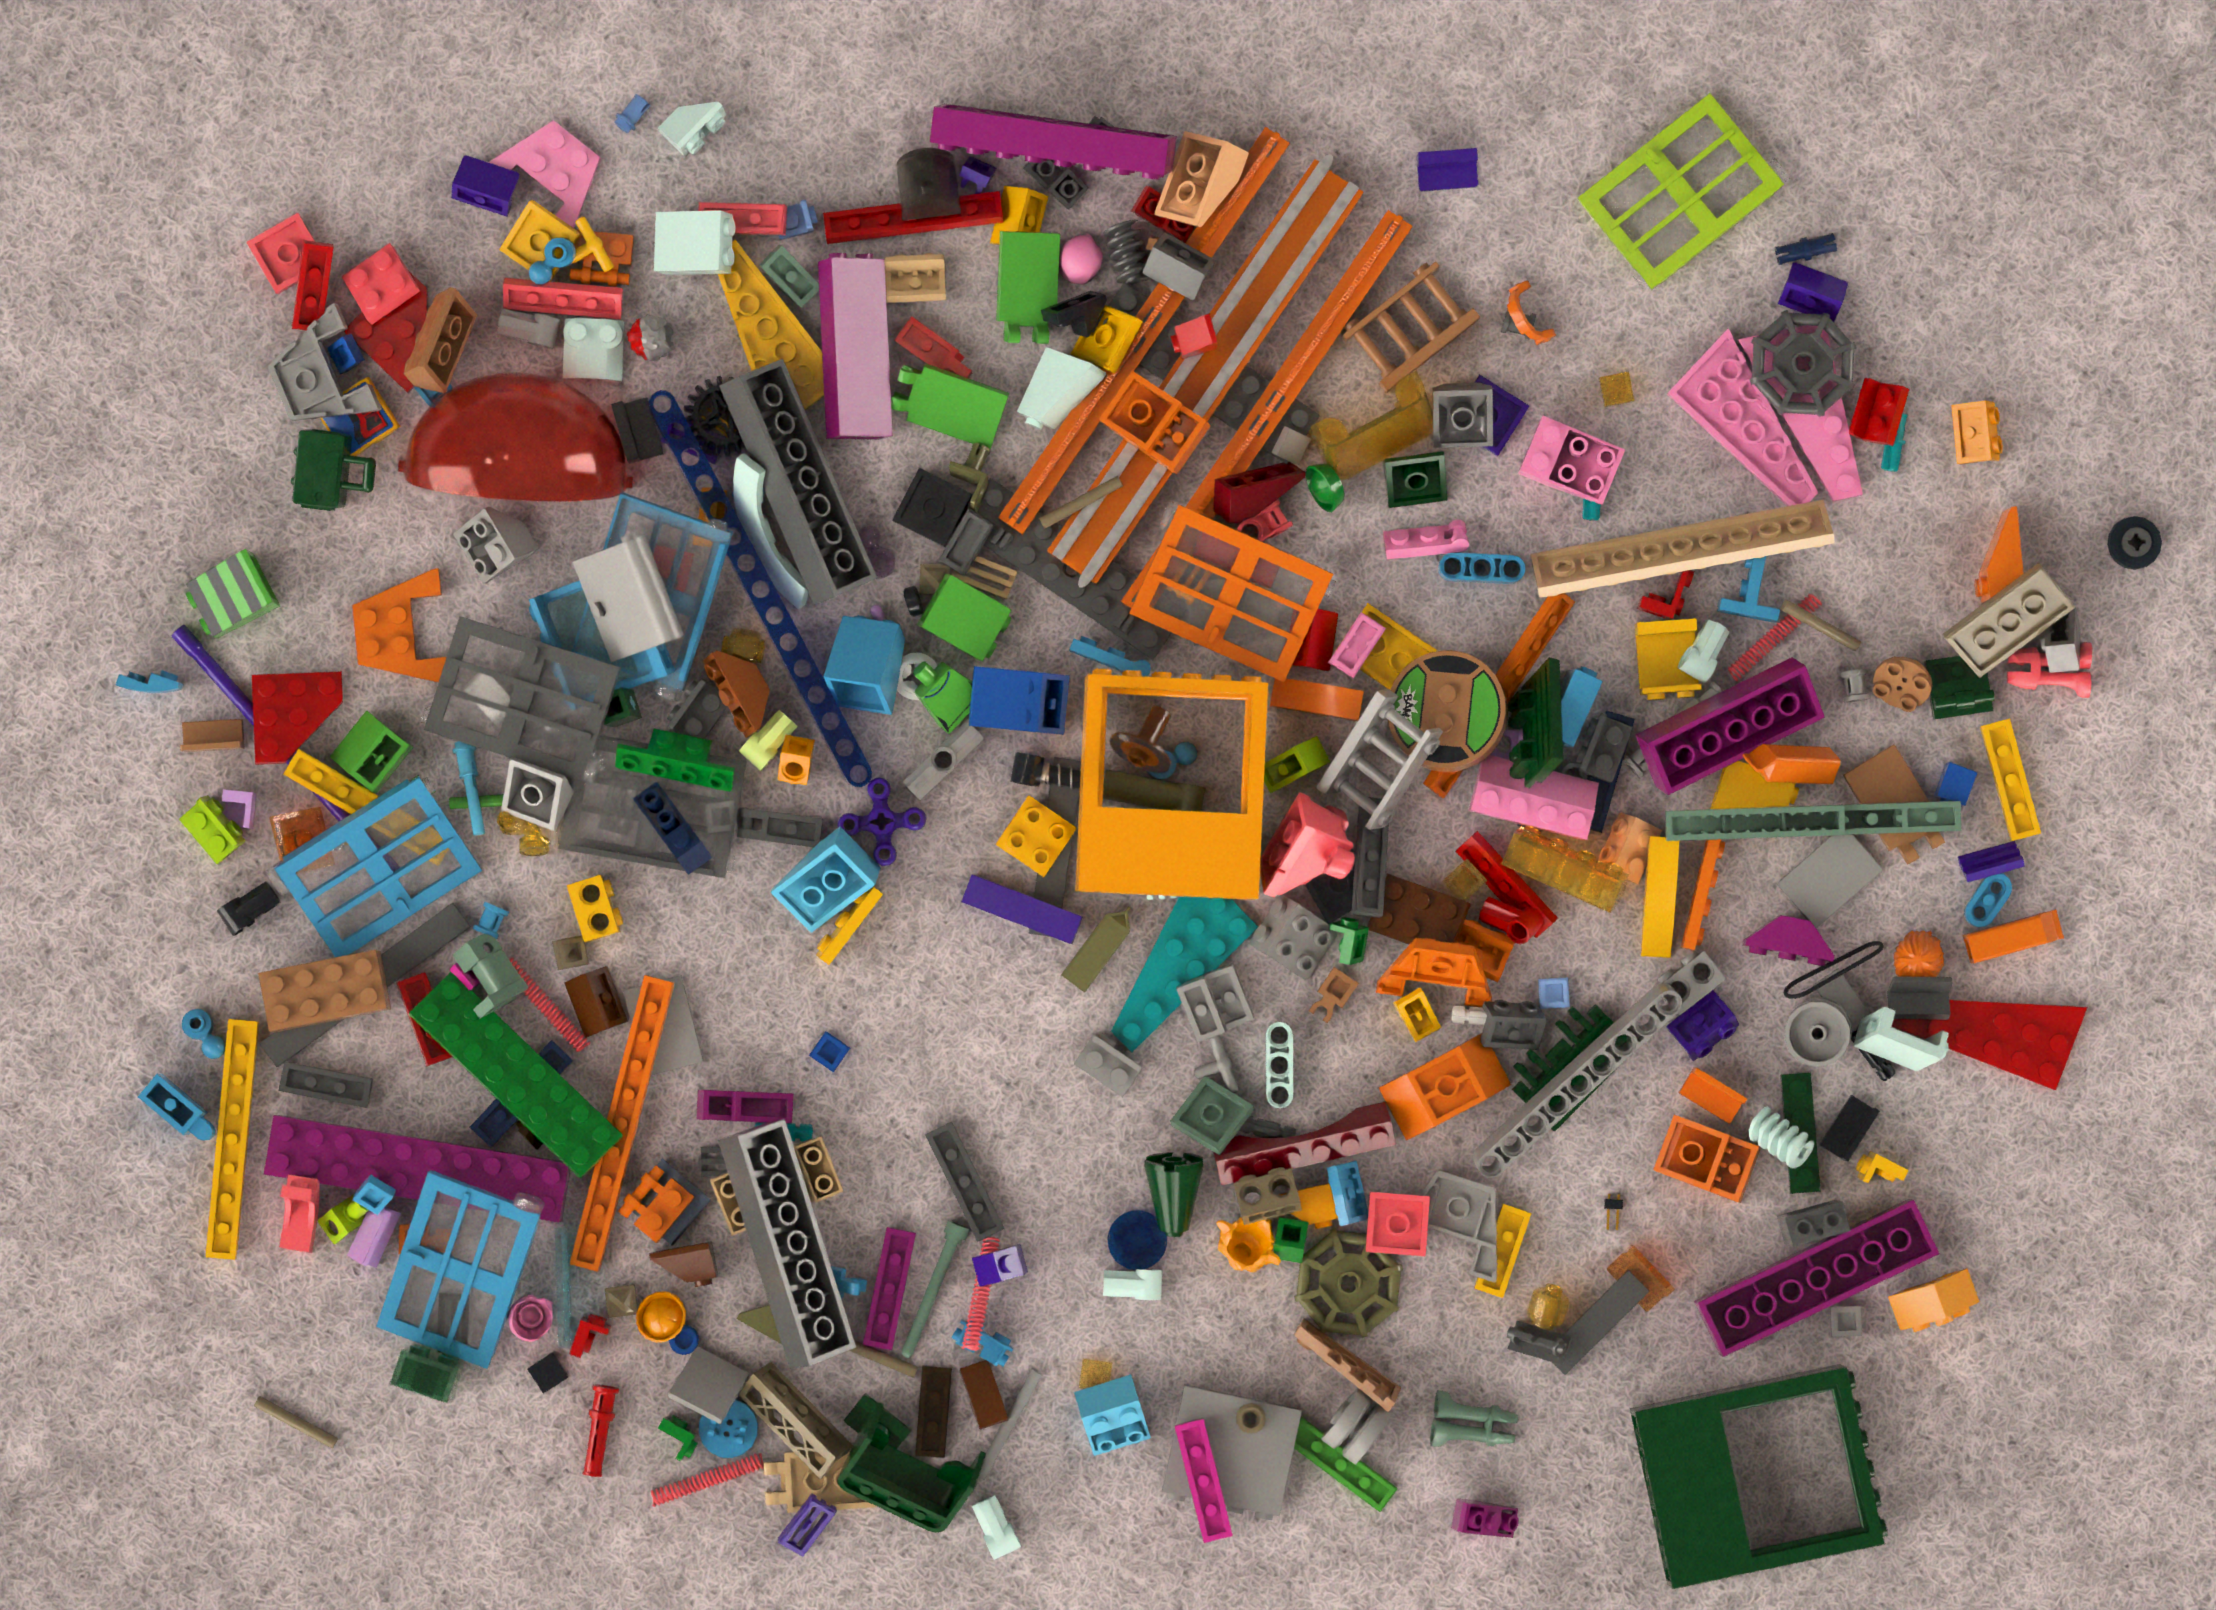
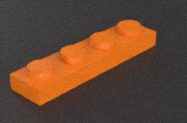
M1721 839L1706 840L1680 948L1693 951L1696 945L1701 946L1705 932L1704 928H1700L1702 917H1708L1712 901L1707 899L1709 888H1715L1718 871L1714 870L1716 858H1722L1725 848V842L1721 841Z

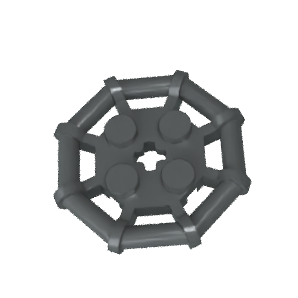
M1786 310L1781 312V316L1758 337H1753L1751 341L1753 344L1752 378L1749 380L1751 385H1755L1777 409L1776 413L1780 415L1783 413L1811 414L1821 417L1845 393L1853 390L1855 386L1853 383L1854 349L1857 347L1855 342L1852 343L1829 318V314L1825 312L1823 314L1789 313ZM1794 325L1817 326L1814 333L1801 334L1796 333ZM1785 327L1787 328L1789 337L1779 346L1769 343ZM1823 329L1838 344V348L1831 349L1820 337ZM1765 350L1773 353V371L1764 373ZM1842 354L1841 377L1833 373L1834 356ZM1798 356L1802 359L1805 357L1810 358L1811 361L1808 363L1810 369L1808 371L1797 369L1798 362L1796 358ZM1775 377L1787 390L1784 397L1782 398L1766 380ZM1830 380L1838 384L1820 400L1818 390ZM1793 393L1810 394L1813 403L1790 402L1789 400Z

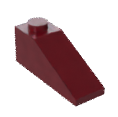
M1289 461L1287 464L1283 462L1217 478L1214 485L1213 512L1229 523H1240L1243 519L1255 517L1303 480L1306 472Z

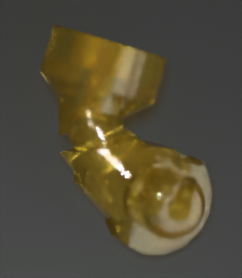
M506 811L499 813L497 824L503 834L517 836L524 834L519 839L520 854L525 856H542L549 853V838L542 834L538 825L512 816Z

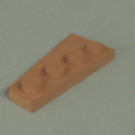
M1303 1319L1294 1333V1336L1297 1337V1342L1307 1350L1314 1351L1326 1364L1335 1368L1389 1412L1396 1403L1401 1387L1327 1334L1320 1332V1329L1307 1320Z

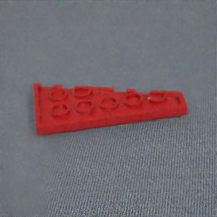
M1949 1000L1951 1014L1949 1019H1893L1891 1027L1922 1039H1927L1941 1031L1948 1032L1946 1041L1949 1044L1948 1049L2049 1089L2056 1090L2088 1007Z

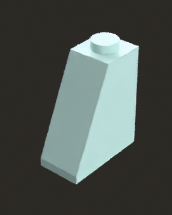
M1046 347L1017 412L1027 418L1025 423L1041 430L1044 425L1055 429L1068 416L1070 411L1077 407L1104 379L1106 372L1092 363Z

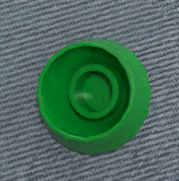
M1324 463L1309 465L1306 468V483L1313 498L1323 510L1333 512L1345 497L1344 488L1337 473L1332 467Z

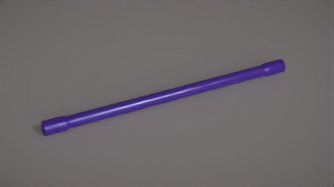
M184 624L179 627L171 637L187 655L197 662L254 726L253 703L209 655L203 648L202 643ZM294 755L286 762L288 765L291 762ZM312 791L338 822L351 815ZM366 831V833L368 834V836L370 837V839L373 841V843L375 844V846L377 847V849L380 848L381 846H380V845L373 839V837ZM389 853L383 855V858L393 872L401 868Z

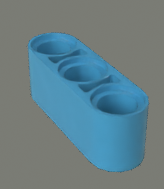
M1448 553L1443 556L1438 565L1440 576L1450 582L1513 584L1523 577L1526 570L1525 563L1520 557L1499 554ZM1450 559L1457 561L1460 565L1459 573L1456 575L1446 573L1444 570L1445 561ZM1485 561L1489 565V574L1486 576L1477 575L1474 571V563ZM1507 562L1517 564L1519 567L1518 576L1511 578L1505 575L1503 570L1504 564Z

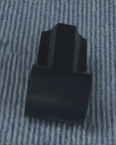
M265 881L241 898L237 897L220 907L217 913L232 936H235L243 931L242 928L250 927L255 923V919L267 913L281 902L269 883Z

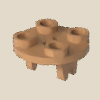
M1891 657L1884 660L1876 668L1873 677L1874 695L1881 698L1887 704L1906 712H1912L1917 706L1922 705L1929 698L1933 686L1931 675L1927 669L1918 661L1908 657Z

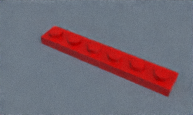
M1000 191L823 213L827 244L1003 223Z

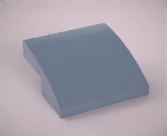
M661 1159L657 1166L665 1173L658 1182L665 1186L673 1178L696 1197L663 1237L673 1246L711 1199L667 1161ZM651 1189L641 1203L648 1207L658 1194ZM634 1210L633 1213L640 1217V1214Z

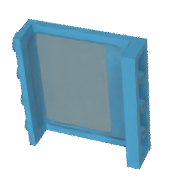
M580 580L529 599V612L532 619L539 625L541 642L621 667L614 690L622 687L630 689L676 671L665 643L611 662ZM551 661L552 672L559 678L563 687L561 693L593 703L601 677ZM564 700L566 705H570L571 711L583 707Z

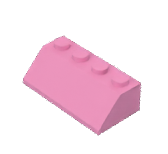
M1489 755L1480 763L1468 811L1583 841L1587 840L1595 811L1599 783L1553 771L1542 783L1535 782L1531 788H1527L1524 784V778L1514 779L1510 777V767L1514 764L1510 760Z

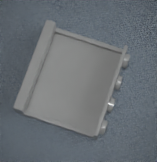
M1184 1384L1176 1425L1204 1418L1226 1510L1238 1514H1243L1244 1509L1255 1511V1517L1272 1520L1273 1515L1280 1517L1302 1410ZM1248 1403L1259 1405L1266 1415L1264 1427L1252 1434L1243 1432L1236 1423L1237 1411L1241 1406ZM1252 1412L1245 1416V1421L1249 1424H1253L1257 1419V1416ZM1175 1430L1162 1492L1168 1493V1499L1184 1502L1185 1497L1192 1498Z

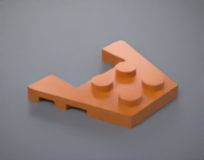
M439 568L432 569L352 605L358 665L439 683L447 657L417 660L411 599L442 596Z
M1415 938L1377 980L1376 993L1402 997L1406 980L1467 988L1464 1003L1466 1006L1482 1008L1484 1001L1492 1002V994L1475 946L1465 945L1460 942L1448 943L1431 938Z

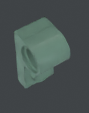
M780 244L759 264L777 283V286L801 308L819 291V283Z

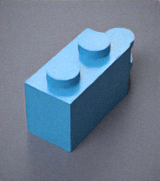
M156 1074L139 1094V1099L182 1135L192 1133L199 1140H210L214 1137L215 1127L204 1118L208 1112L165 1075Z

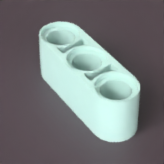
M1283 1022L1271 1024L1266 1030L1265 1035L1266 1099L1271 1106L1279 1109L1287 1107L1293 1099V1033L1290 1026ZM1275 1027H1283L1287 1031V1040L1282 1044H1276L1271 1039V1031ZM1278 1056L1285 1058L1288 1064L1287 1070L1282 1074H1276L1271 1069L1272 1060ZM1278 1086L1284 1087L1288 1093L1287 1100L1281 1104H1277L1271 1099L1272 1090Z

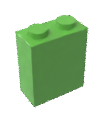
M945 574L917 626L972 658L983 662L985 657L989 659L997 646V643L994 641L999 632L1003 633L1010 624L1011 617L1009 614L1011 609L951 574Z

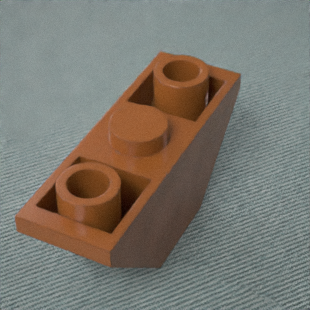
M716 650L703 660L705 672L715 682L719 689L721 701L725 706L729 707L733 714L736 728L743 732L745 738H748L761 728L770 689L755 663Z

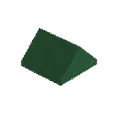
M1444 451L1384 459L1383 470L1389 508L1448 501Z

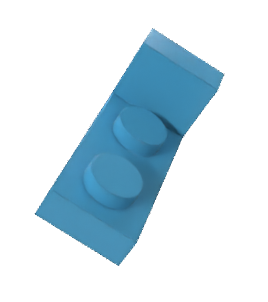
M1766 556L1745 560L1744 568H1749L1747 580L1742 579L1739 589V597H1743V602L1721 598L1718 602L1717 612L1772 623L1778 621L1780 609L1757 605Z

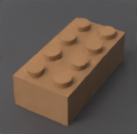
M379 950L360 952L258 973L269 1032L275 1033L392 1010L381 951Z

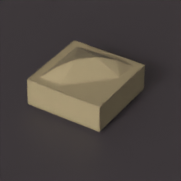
M920 564L919 594L934 595L944 575L950 574V567L948 565Z
M582 935L552 941L558 970L589 964Z
M635 1284L605 1288L608 1318L636 1315L638 1304Z

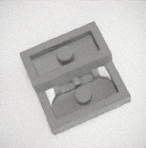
M1233 963L1207 972L1176 987L1197 1042L1226 1033V1030L1254 1020L1255 1016Z

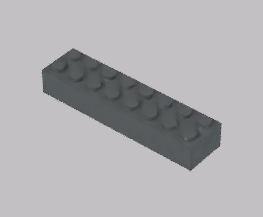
M780 359L719 385L750 458L766 470L763 482L764 491L813 604L817 605L877 579L784 360Z
M785 1119L763 1123L718 1140L789 1369L811 1366L856 1348Z

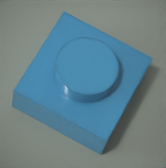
M370 1174L355 1192L353 1201L378 1215L394 1197L395 1189Z

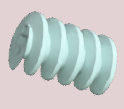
M1768 1106L1764 1107L1750 1124L1748 1130L1750 1140L1754 1143H1759L1761 1148L1768 1149L1771 1155L1777 1156L1781 1162H1786L1790 1168L1801 1166L1812 1152L1815 1144L1814 1141L1806 1143L1808 1139L1806 1132H1801L1797 1136L1799 1128L1796 1125L1788 1129L1790 1122L1787 1119L1779 1123L1780 1115L1774 1113L1770 1116L1771 1109Z

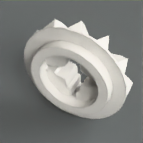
M910 653L902 657L897 691L905 698L919 700L914 693L918 685L914 681L903 680L912 675V664L916 668L925 661L933 669L937 667L935 661L928 655Z

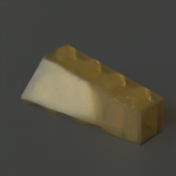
M1520 826L1514 832L1501 863L1502 865L1609 913L1621 901L1629 874L1623 872L1621 866L1611 862L1606 864L1596 860L1594 854L1584 850L1579 852L1568 847L1569 845L1565 841L1558 838H1552V840L1541 835V831L1531 826Z

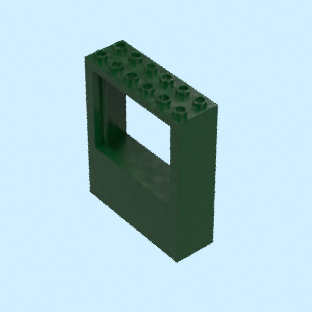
M1837 1364L1630 1408L1665 1577L1669 1587L1678 1589L1885 1545L1883 1537L1888 1536L1884 1518L1881 1519L1877 1507H1881L1880 1494L1878 1489L1872 1487L1871 1478L1875 1477L1872 1460H1868L1864 1450V1448H1869L1866 1431L1860 1428L1858 1419L1862 1418V1410L1859 1401L1853 1399L1852 1389H1856L1854 1374L1846 1366ZM1832 1391L1861 1526L1750 1550L1722 1414Z

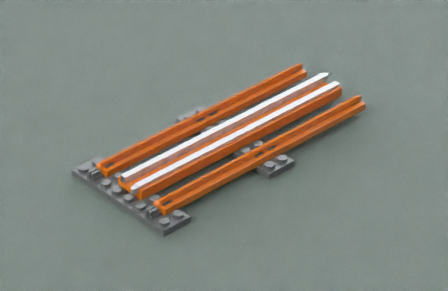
M1265 126L1248 151L1249 155L1237 184L1202 227H1196L1185 244L1213 258L1290 143L1280 137L1279 133L1273 132ZM1277 143L1272 152L1270 153V155L1267 157L1268 153L1270 152L1274 144ZM1330 154L1326 155L1320 162L1314 159L1210 311L1218 341L1216 350L1182 359L1180 352H1174L1170 336L1175 335V326L1184 323L1173 315L1185 299V296L1158 283L1147 298L1123 283L1108 306L1133 315L1143 322L1116 373L1114 374L1100 368L1106 372L1104 379L1077 407L1070 411L1015 493H1012L992 478L988 480L989 484L977 513L993 522L995 526L985 541L984 546L1152 660L1155 659L1172 632L1131 615L1129 611L1157 549L1138 577L1113 560L1173 472L1123 439L1088 491L1116 476L1119 477L1123 487L1073 513L1064 526L1056 522L1044 529L1039 518L1045 514L1040 512V509L1100 423L1099 419L1131 372H1135L1139 365L1163 382L1158 388L1180 401L1182 405L1207 421L1214 415L1237 431L1185 508L1192 509L1214 519L1217 515L1213 512L1215 479L1246 472L1261 449H1264L1285 464L1289 462L1271 453L1284 426L1307 436L1320 417L1318 413L1297 400L1296 397L1413 227L1403 220V217L1397 216L1388 210L1272 381H1269L1248 367V362L1363 196L1364 192L1350 181L1348 183L1329 170L1333 161V156ZM1400 226L1395 235L1392 237V239L1389 240L1395 232V230L1397 229V227ZM1103 314L1100 316V318H1099L1098 321L1096 322V324H1095V326H1094V328H1093V330H1092L1093 333H1094V331H1095L1097 325L1099 324V322H1100V320H1101ZM1186 525L1175 549L1189 555L1195 547L1201 531ZM1172 555L1163 576L1172 580L1185 560ZM1069 566L1077 573L1069 575L1066 572V567ZM1160 582L1149 606L1181 620L1187 611L1163 595L1168 585Z

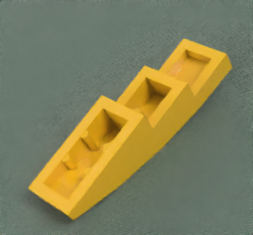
M1649 836L1645 897L1643 901L1641 956L1671 958L1680 841H1666V837Z

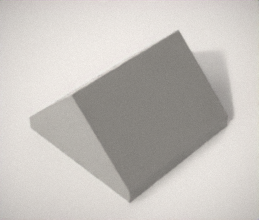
M512 757L509 760L501 811L554 831L557 829L574 791L565 776Z

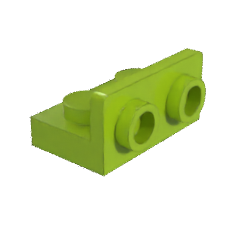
M207 795L200 797L196 804L179 820L216 864H220L246 840L242 836L243 831L240 826L233 820L229 821L223 814L224 808L220 802L214 797L210 798Z

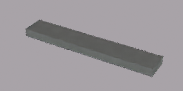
M1054 757L1053 766L1059 763L1060 767L1068 768L1071 766L1075 770L1081 769V761ZM1051 783L1047 808L1074 825L1079 788L1072 790L1069 786L1063 785L1060 788L1058 784ZM1073 835L1045 877L1037 873L1034 892L1035 899L1059 908L1063 907ZM1029 928V934L1048 936Z

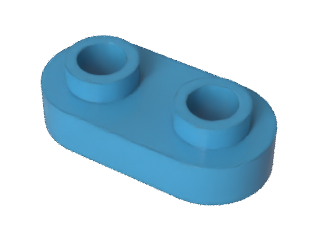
M2000 873L1983 879L1964 909L1965 919L1970 925L1985 927L1994 920L2012 892V883L2006 875ZM1994 882L1999 883L2001 886V890L1997 894L1993 893L1990 888ZM1976 907L1983 908L1984 915L1982 918H1977L1974 915Z

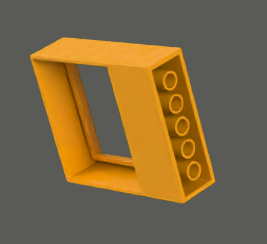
M1094 669L1092 674H1088L1085 677L1076 892L1259 899L1268 683L1261 682V677L1243 676L1241 681H1231V675H1213L1211 680L1201 679L1202 674L1184 673V675H1181V678H1171V672H1154L1152 677L1142 676V671L1124 670L1122 675H1112L1111 669ZM1108 694L1245 700L1240 814L1103 807Z

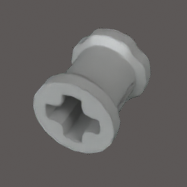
M1866 669L1840 673V678L1844 679L1846 696L1843 698L1844 703L1870 699V694L1866 693L1864 675L1867 674Z

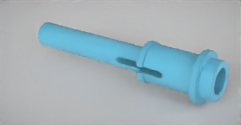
M458 741L454 743L455 748L452 751L457 756L459 778L464 779L473 835L485 834L475 778L479 775L474 755L476 747Z

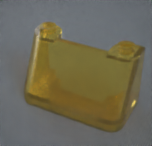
M1417 371L1401 378L1395 386V395L1398 400L1393 405L1395 409L1348 433L1342 422L1336 418H1326L1310 426L1308 435L1323 463L1332 467L1340 480L1350 479L1432 434L1433 412L1424 384Z

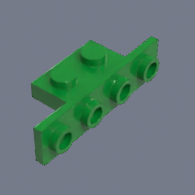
M655 728L653 729L648 749L618 743L616 750V768L728 792L732 790L735 771L733 767L707 762L712 740Z

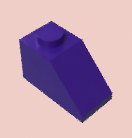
M1021 1244L972 1258L979 1287L1002 1282L1028 1273Z

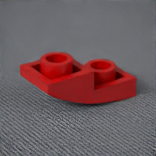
M1145 186L1131 212L1179 241L1186 243L1195 226L1154 215L1161 194L1150 186Z

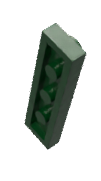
M1811 1072L1780 1075L1783 1117L1790 1122L1788 1129L1796 1125L1799 1128L1797 1136L1801 1132H1806L1808 1134L1806 1143L1809 1141H1814L1815 1143L1809 1157L1801 1166L1797 1168H1790L1788 1166L1790 1194L1821 1192Z

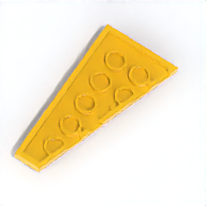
M735 239L732 241L735 259L734 264L731 266V274H718L750 369L753 371L783 359L806 411L824 397L822 351Z

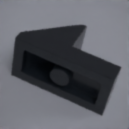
M1088 291L1041 310L1043 321L1056 324L1057 327L1071 325L1074 334L1089 337L1107 301L1106 295Z

